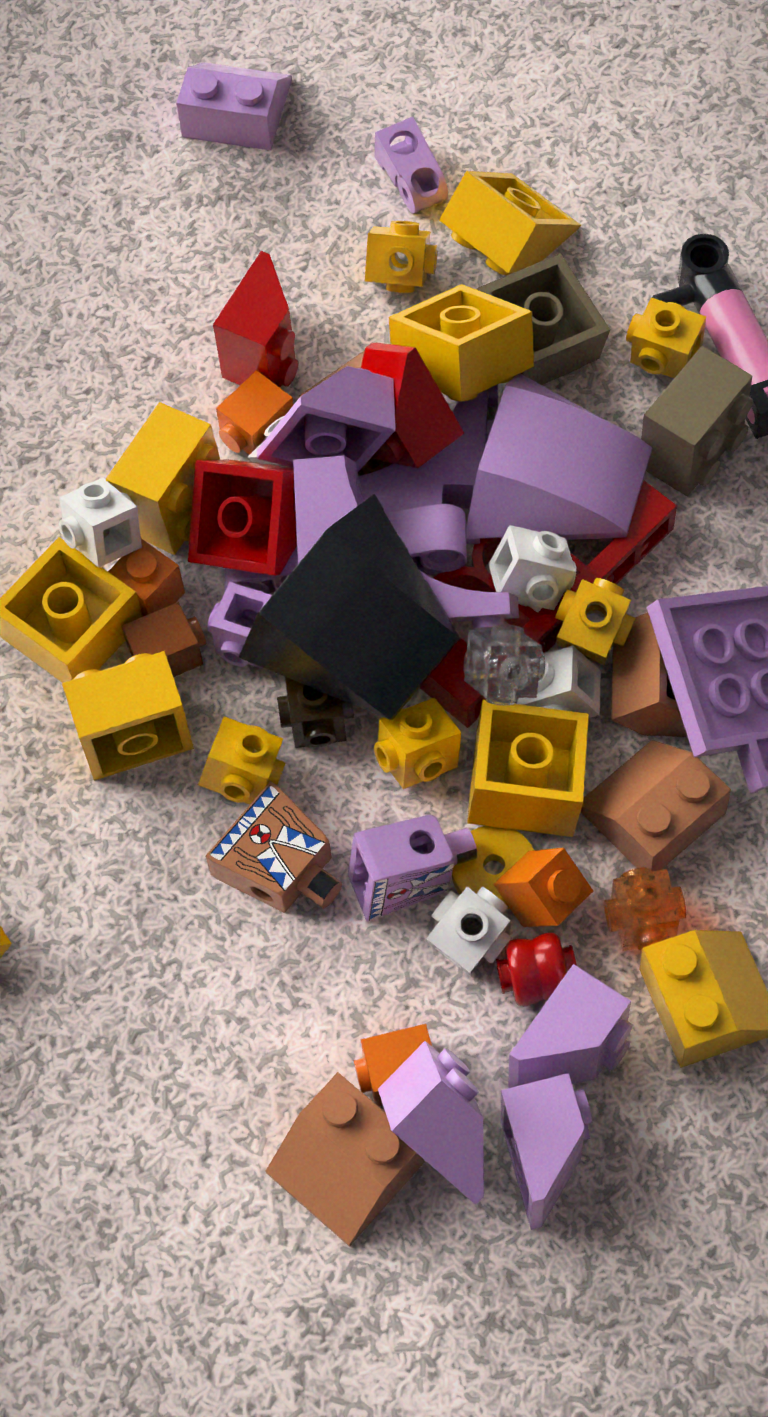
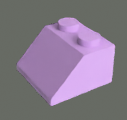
M205 62L188 67L176 102L182 137L271 150L292 81V75Z
M346 366L303 394L257 449V459L294 468L293 460L345 455L357 463L358 473L395 431L394 378L372 373L367 369Z
M573 964L510 1052L508 1087L512 1088L569 1073L571 1082L574 1084L595 1080L604 1066L613 1071L624 1057L630 1045V1042L626 1039L633 1027V1024L628 1022L631 1001Z
M424 1041L378 1088L391 1131L476 1205L484 1197L483 1116L474 1098L479 1091L466 1077L470 1073L467 1066L452 1051L444 1048L439 1053Z
M569 1073L501 1090V1125L531 1230L543 1226L581 1160L583 1141L590 1139L587 1124L592 1123L588 1100L583 1089L574 1091Z

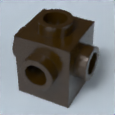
M285 677L287 696L277 697L281 728L292 727L295 748L308 746L324 747L332 743L347 741L344 719L354 718L353 704Z

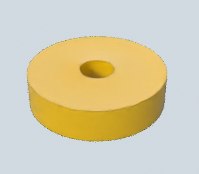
M491 826L478 827L470 831L477 847V858L453 867V884L459 895L466 887H469L476 894L481 887H484L507 905L493 884L528 851L534 849L527 838L514 829ZM490 861H498L504 866V869L501 873L494 875L486 872L484 866Z

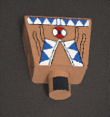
M272 781L268 783L205 856L210 875L283 913L291 907L301 894H304L324 909L334 901L342 887L341 881L323 869L332 858L328 838Z

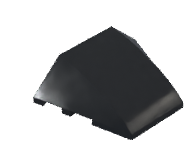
M373 494L323 533L265 603L255 618L238 658L393 720L461 637L430 585L420 573L408 552V548L402 538L398 536L385 514L384 508L377 496Z

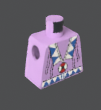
M425 815L354 833L348 877L366 921L444 893L449 888L453 867L476 859L477 847L473 835L468 828L444 835L434 815Z

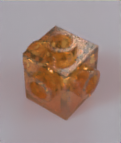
M640 867L628 870L620 878L613 879L611 899L604 900V912L610 932L618 931L622 951L632 949L642 951L643 947L677 936L680 919L686 918L683 892L680 886H671L667 869L652 872L651 868Z

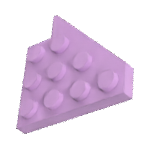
M768 586L656 600L647 606V610L694 758L737 751L750 794L757 793L768 787Z

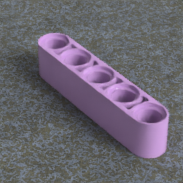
M435 504L385 513L421 572L427 575L450 572L466 564L465 512L460 507L450 504ZM297 547L280 575L274 576L225 568L224 591L229 582L273 595L298 565Z

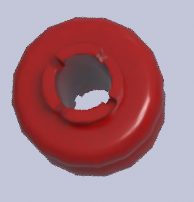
M552 932L541 934L532 940L512 939L505 946L506 959H496L502 994L513 991L516 1004L522 1007L531 1006L543 999L548 1000L572 965L577 966L573 946L569 945V947L562 948L559 936Z

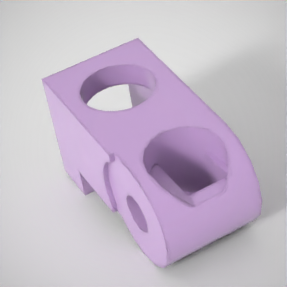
M414 117L375 132L374 157L382 170H386L394 186L398 188L403 201L411 213H416L448 199V188L444 175ZM405 136L404 141L390 146L396 137Z

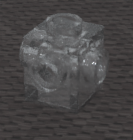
M500 624L492 626V629L469 630L467 651L464 657V681L483 695L485 700L491 704L514 705L517 704L518 698H537L538 681L542 680L546 665L545 656L541 650L542 645L524 634L523 628L514 625Z

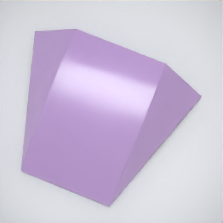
M523 374L516 375L505 386L477 470L466 525V544H480V538H503L509 525L538 532L549 531L566 538V540L627 537L652 453V447L639 437L585 410Z

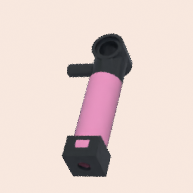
M694 235L688 238L682 245L678 270L679 287L655 294L652 298L666 303H677L681 306L694 303L698 313L706 316L705 327L719 355L753 375L749 395L753 399V404L745 419L755 439L767 436L768 340L728 264V246L715 235Z

